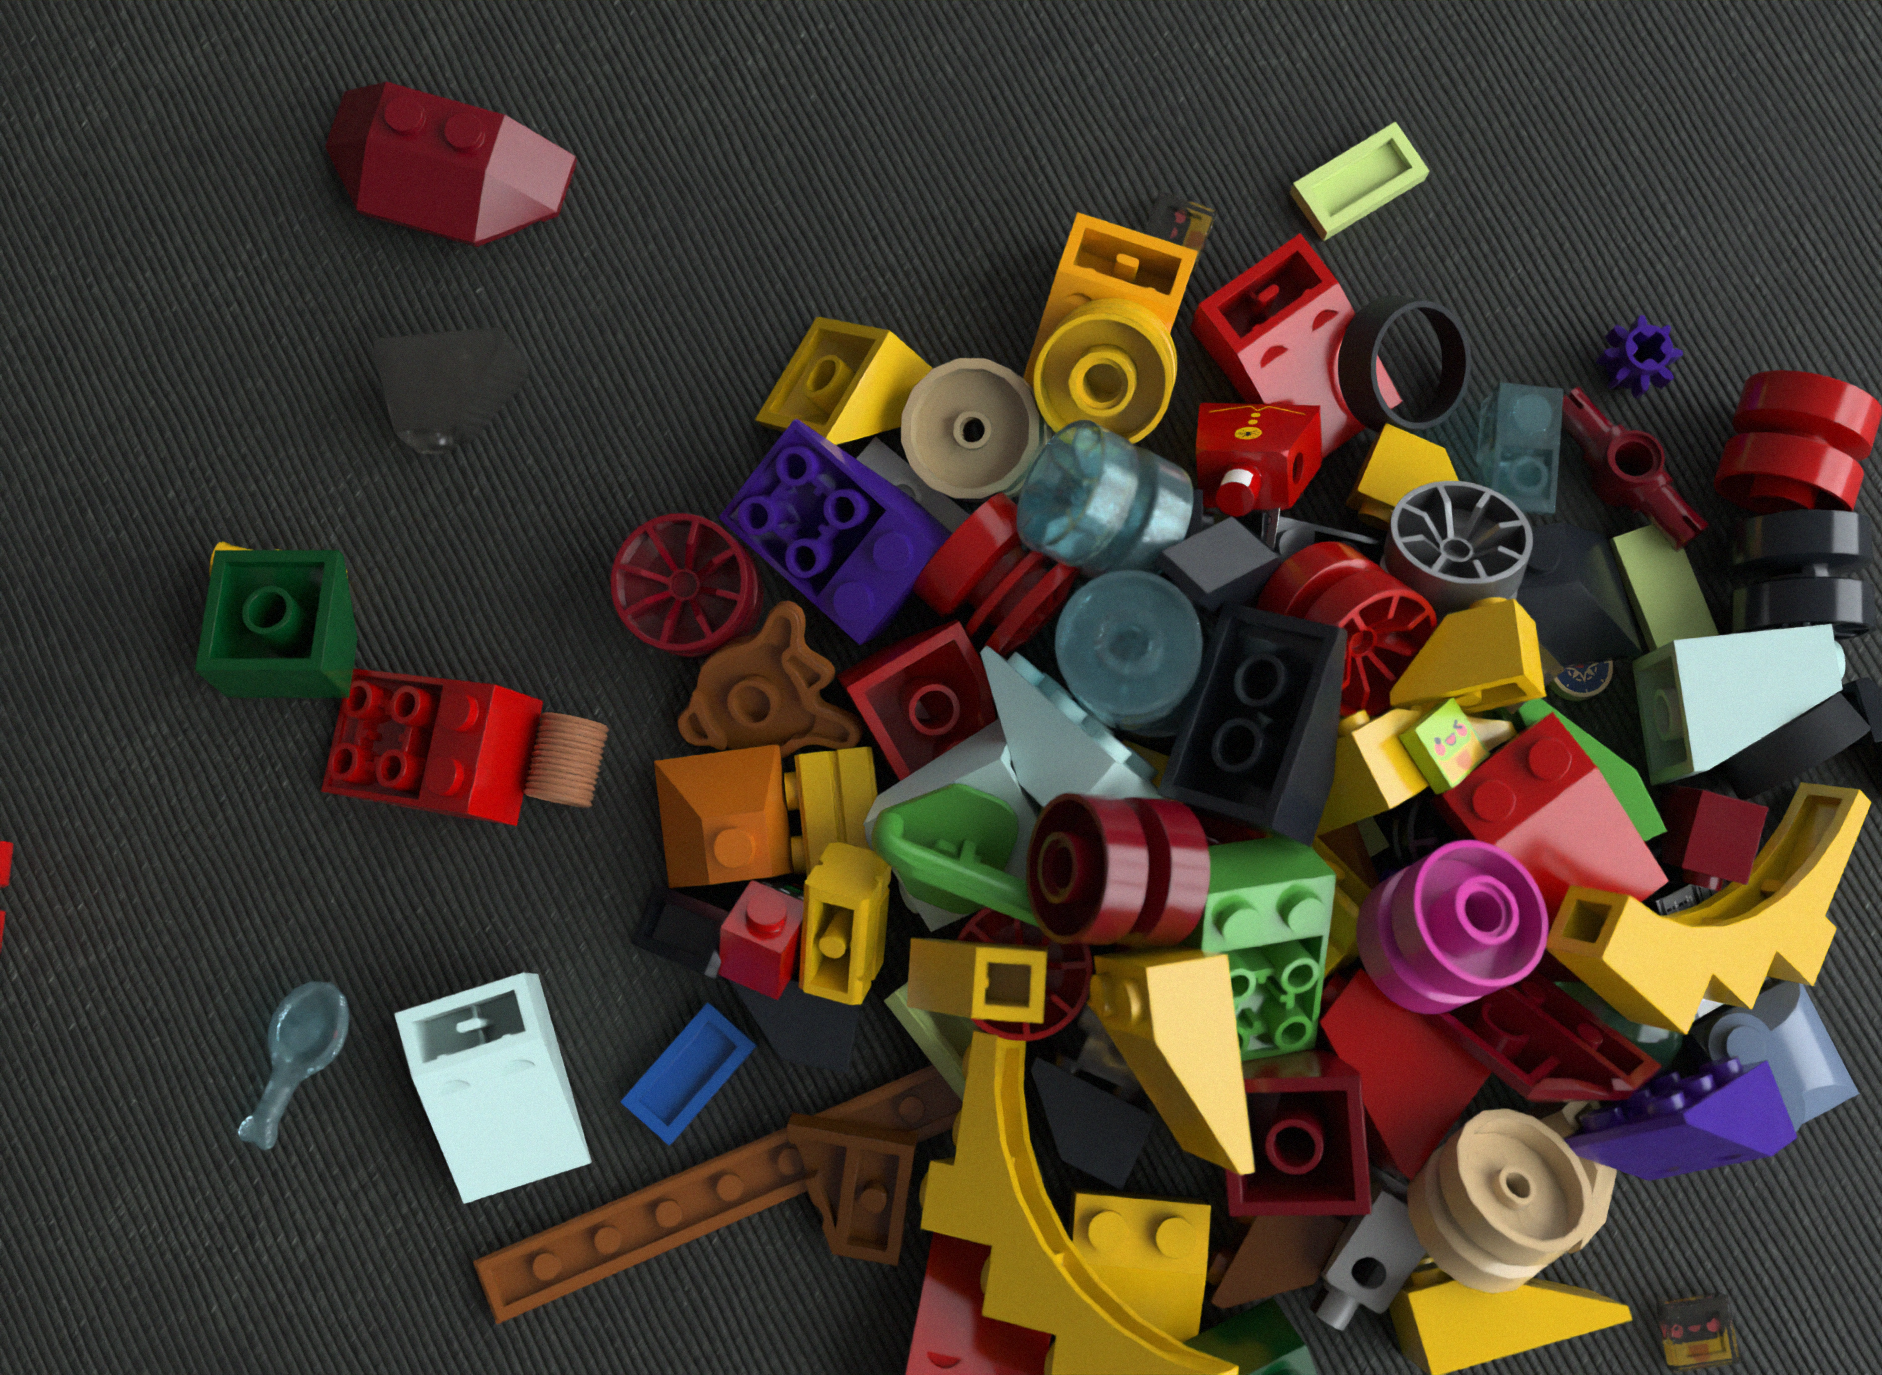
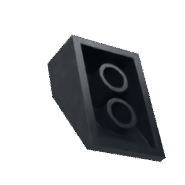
M1224 602L1157 795L1179 801L1196 814L1311 848L1334 778L1347 631L1337 626Z

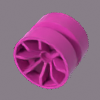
M1473 840L1447 844L1379 883L1363 901L1356 926L1359 954L1368 975L1375 985L1388 998L1400 1006L1425 1014L1451 1011L1483 995L1521 980L1538 964L1543 955L1548 936V918L1544 900L1528 871L1504 850L1485 842Z

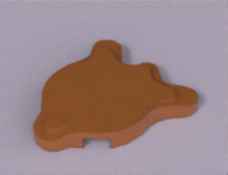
M788 600L779 602L769 611L760 631L749 636L734 638L718 647L700 666L701 671L698 676L697 687L691 694L689 705L678 717V729L682 737L692 745L712 746L724 751L726 747L738 750L779 744L781 758H785L797 749L807 745H821L837 750L854 748L863 735V725L855 714L827 703L820 697L819 691L826 687L834 678L835 668L828 659L814 652L805 644L806 617L801 607Z

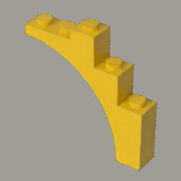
M1801 782L1781 823L1754 859L1748 885L1732 881L1721 892H1717L1699 905L1672 914L1658 916L1630 895L1570 885L1547 937L1545 948L1628 1021L1686 1035L1702 999L1752 1010L1766 976L1814 986L1837 929L1825 915L1867 815L1871 801L1860 789Z
M985 1030L973 1031L972 1042L968 1045L962 1062V1073L966 1083L962 1109L956 1116L953 1125L952 1137L953 1143L956 1146L955 1157L930 1161L929 1171L921 1183L919 1200L923 1208L921 1229L992 1246L991 1255L985 1261L981 1273V1289L985 1294L982 1315L1056 1335V1341L1050 1347L1046 1357L1044 1375H1238L1239 1366L1189 1348L1143 1320L1112 1292L1093 1271L1070 1240L1045 1191L1030 1142L1024 1095L1026 1041L999 1038V1035L990 1034Z

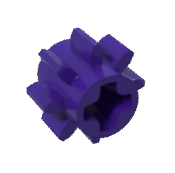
M1639 315L1631 323L1628 331L1624 327L1616 325L1605 336L1607 342L1613 348L1605 350L1596 359V364L1606 366L1608 375L1611 378L1607 387L1611 389L1619 385L1624 388H1630L1633 398L1639 399L1648 391L1650 382L1655 387L1662 389L1672 381L1674 376L1665 366L1673 364L1683 355V350L1673 348L1671 338L1668 335L1672 327L1666 325L1660 328L1654 325H1647L1645 315ZM1636 351L1645 357L1642 364L1633 356Z

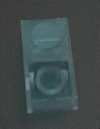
M1500 382L1481 403L1477 467L1482 486L1490 488L1508 498L1522 513L1552 516L1555 513L1564 389Z

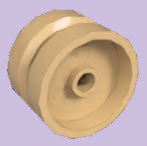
M958 358L933 368L912 389L902 412L901 443L910 467L928 487L967 503L984 504L999 492H1003L1008 498L1022 494L1041 475L1051 453L1052 428L1043 418L1035 399L1034 389L1025 379L1018 376L1011 369L986 358ZM975 422L985 427L983 437L975 442V437L969 433L971 426Z
M1510 1109L1483 1111L1467 1122L1447 1140V1143L1429 1156L1407 1188L1408 1216L1422 1247L1440 1269L1465 1286L1488 1293L1512 1291L1519 1288L1545 1266L1552 1263L1585 1237L1594 1215L1591 1184L1576 1154L1558 1133L1533 1116Z

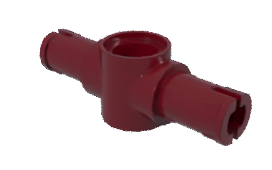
M1580 387L1570 391L1568 395L1570 398L1565 395L1550 409L1548 415L1585 452L1582 459L1593 470L1591 476L1592 487L1597 496L1604 502L1617 507L1627 506L1632 513L1640 511L1672 545L1675 552L1683 549L1688 544L1687 541L1691 543L1709 526L1670 485L1674 479L1663 469L1665 462L1664 450L1653 436L1639 430L1627 431L1622 424L1614 426L1590 401ZM1616 462L1629 463L1637 470L1639 476L1625 474L1618 468Z

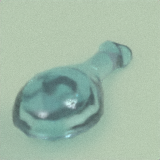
M307 982L289 993L273 1013L268 1027V1048L272 1064L271 1079L255 1112L243 1121L238 1130L242 1141L254 1142L261 1150L273 1148L278 1136L279 1120L294 1090L301 1081L331 1063L342 1049L348 1033L350 1013L345 995L333 983Z

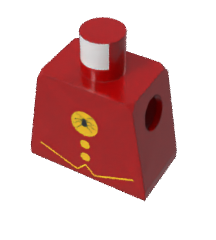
M1201 403L1198 413L1196 462L1198 490H1203V506L1220 508L1227 515L1235 517L1244 516L1252 509L1273 510L1274 508H1280V510L1292 508L1322 464L1320 405Z

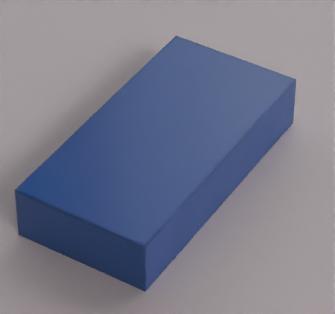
M707 1002L621 1100V1103L665 1143L671 1145L758 1044L711 1002Z

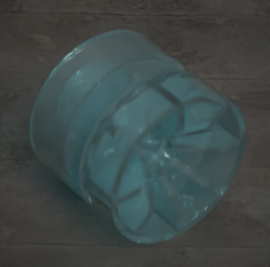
M1091 420L1074 421L1058 431L1048 441L1028 472L1017 508L1018 534L1022 543L1033 551L1063 565L1076 566L1082 574L1121 592L1136 591L1152 582L1163 571L1153 562L1159 554L1183 541L1193 508L1192 483L1186 471L1180 466L1145 448H1135L1128 439Z
M1124 570L1108 573L1093 579L1080 588L1068 601L1059 618L1055 636L1058 665L1075 701L1092 718L1117 729L1143 730L1169 721L1187 706L1203 664L1202 635L1194 608L1185 595L1173 584L1159 576L1142 571Z

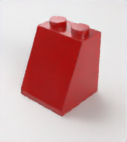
M1355 968L1335 971L1332 975L1323 979L1316 1043L1361 1072L1367 1152L1373 1163L1383 1171L1412 1181L1492 1071L1418 1012L1404 1008L1388 998L1363 969Z

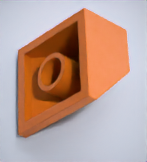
M779 744L654 761L669 888L711 885L795 873Z

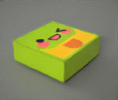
M1453 697L1436 704L1399 736L1436 795L1453 789L1490 755Z

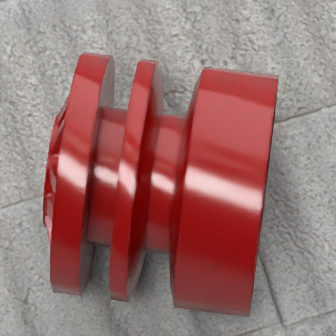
M999 492L970 515L939 548L915 581L912 590L944 619H948L970 604L976 610L964 629L971 643L994 626L996 630L983 649L987 645L1005 658L1013 650L1029 643L1065 604L1070 589L1081 574L1084 566L1070 554L1047 572L1045 570L1054 558L1061 545L1050 537L1034 547L1029 553H1026L1021 546L1027 539L1035 521L1003 492Z

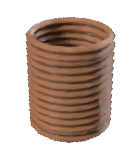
M551 712L541 714L542 720L538 721L540 726L537 727L539 732L536 733L538 738L534 740L536 745L533 746L535 751L532 752L534 757L530 759L532 763L529 765L530 770L527 771L529 776L526 777L528 782L524 784L526 789L523 792L527 796L582 808L593 806L590 801L595 796L593 794V791L596 790L594 785L598 784L595 779L599 778L597 775L600 772L598 767L602 765L600 760L603 759L601 754L604 753L602 748L606 746L604 742L608 737L606 734L609 731L608 727L599 722Z

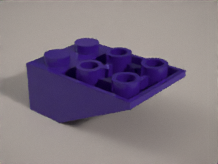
M798 419L792 421L718 517L859 645L887 631L916 595L912 589L925 566L953 534L914 498Z
M1729 1056L1698 1067L1700 1074L1684 1079L1680 1078L1678 1070L1655 1074L1628 1100H1610L1612 1105L1581 1115L1579 1118L1583 1127L1564 1137L1563 1140L1576 1156L1651 1181L1771 1157L1798 1137L1768 1060L1741 1065L1738 1056Z

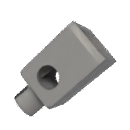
M1369 1163L1372 1214L1336 1216L1337 1219L1346 1223L1321 1270V1275L1325 1282L1309 1306L1316 1316L1332 1327L1342 1331L1347 1326L1360 1303L1380 1314L1386 1311L1426 1252L1419 1243L1408 1216V1187ZM1370 1257L1365 1262L1355 1263L1360 1258Z

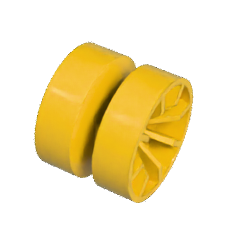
M1120 298L1096 299L1075 308L1057 325L1044 344L1036 361L1033 378L1034 394L1043 418L1052 430L1064 440L1088 450H1118L1140 441L1157 426L1166 412L1177 374V354L1173 339L1166 326L1153 312L1130 300Z

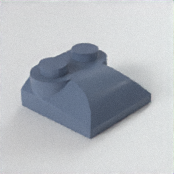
M1781 980L1759 991L1752 1010L1729 1005L1693 1022L1687 1035L1682 1034L1698 1067L1729 1056H1738L1741 1065L1768 1060L1795 1132L1798 1131L1803 1123L1859 1094L1803 984Z

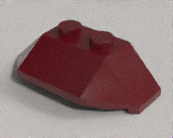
M387 81L344 91L325 145L359 214L474 247H479L516 233L539 220L545 222L558 217L577 163V159L573 154L505 114Z
M1535 969L1521 980L1483 995L1451 1011L1437 1014L1419 1013L1500 1077L1507 1085L1515 1089L1526 1099L1536 1103L1628 1100L1655 1076L1662 1066Z

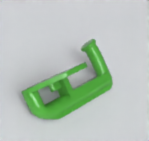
M955 783L880 811L872 829L873 849L888 865L896 868L908 893L912 897L955 914L975 913L986 906L1039 927L1030 907L1026 881L1003 872L1019 832V822L1016 813L1005 801L967 785Z

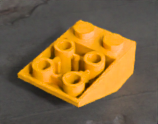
M1077 212L1055 275L1023 379L1034 389L1033 378L1036 361L1044 344L1057 325L1072 310L1096 299L1120 298L1138 303L1153 312L1163 322L1169 333H1171L1198 251Z

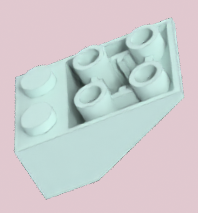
M987 645L980 652L1018 783L1043 807L1053 798L1063 793L1112 795L1120 799L1126 797L1166 799L1157 795L1159 788L1151 782L1159 771L1132 748L1124 746L1114 737L1115 733L1087 709H1082L1072 700L1073 696L1048 674L1039 671L1016 651L1008 660Z
M520 973L394 1013L413 1082L464 1204L592 1163L538 974Z

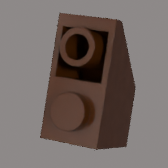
M1332 1215L1233 1216V1220L1239 1223L1240 1226L1228 1248L1219 1244L1208 1259L1205 1281L1208 1285L1204 1290V1296L1214 1305L1225 1309L1314 1284L1346 1223Z

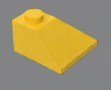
M817 316L755 421L763 427L785 432L792 421L798 419L835 445L899 428L902 422V412L912 389L933 368L890 330Z

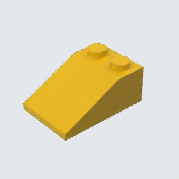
M1362 709L1339 720L1333 784L1314 837L1391 809L1430 786L1399 738L1403 732L1427 712L1394 709L1370 720L1365 709ZM1466 717L1488 751L1518 734L1510 721Z
M1175 944L1172 946H1151L1094 956L1096 975H1093L1090 980V996L1096 1014L1102 1017V1025L1182 1149L1240 1175L1254 1172L1227 954Z
M1072 1187L1068 1236L1100 1280L1143 1320L1177 1341L1184 1343L1198 1335L1207 1272L1211 1205L1200 1198Z
M1428 1253L1423 1255L1388 1306L1403 1356L1429 1375L1446 1374L1632 1320L1627 1305L1586 1288L1537 1278H1530L1519 1288L1512 1291L1488 1293L1463 1285L1440 1269Z

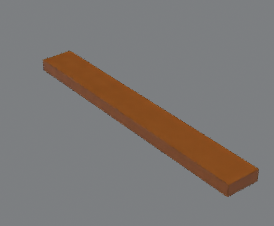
M932 1064L813 1116L918 1134L917 1143L952 1129L956 1116L962 1109L963 1102ZM787 1127L473 1261L496 1324L808 1191L804 1181L807 1171L796 1143L790 1144L786 1134Z

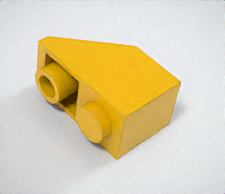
M1386 423L1370 446L1345 506L1358 511L1357 517L1367 525L1388 531L1394 508L1407 493L1425 484L1459 480L1445 448Z
M912 937L907 1007L976 1019L1043 1023L1048 946Z

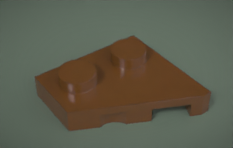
M792 1112L787 1124L786 1134L790 1144L796 1143L807 1171L804 1181L813 1204L822 1212V1228L832 1254L898 1266L918 1134Z

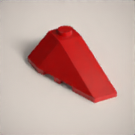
M958 620L893 642L836 675L898 782L996 721L992 700L994 698L985 667Z

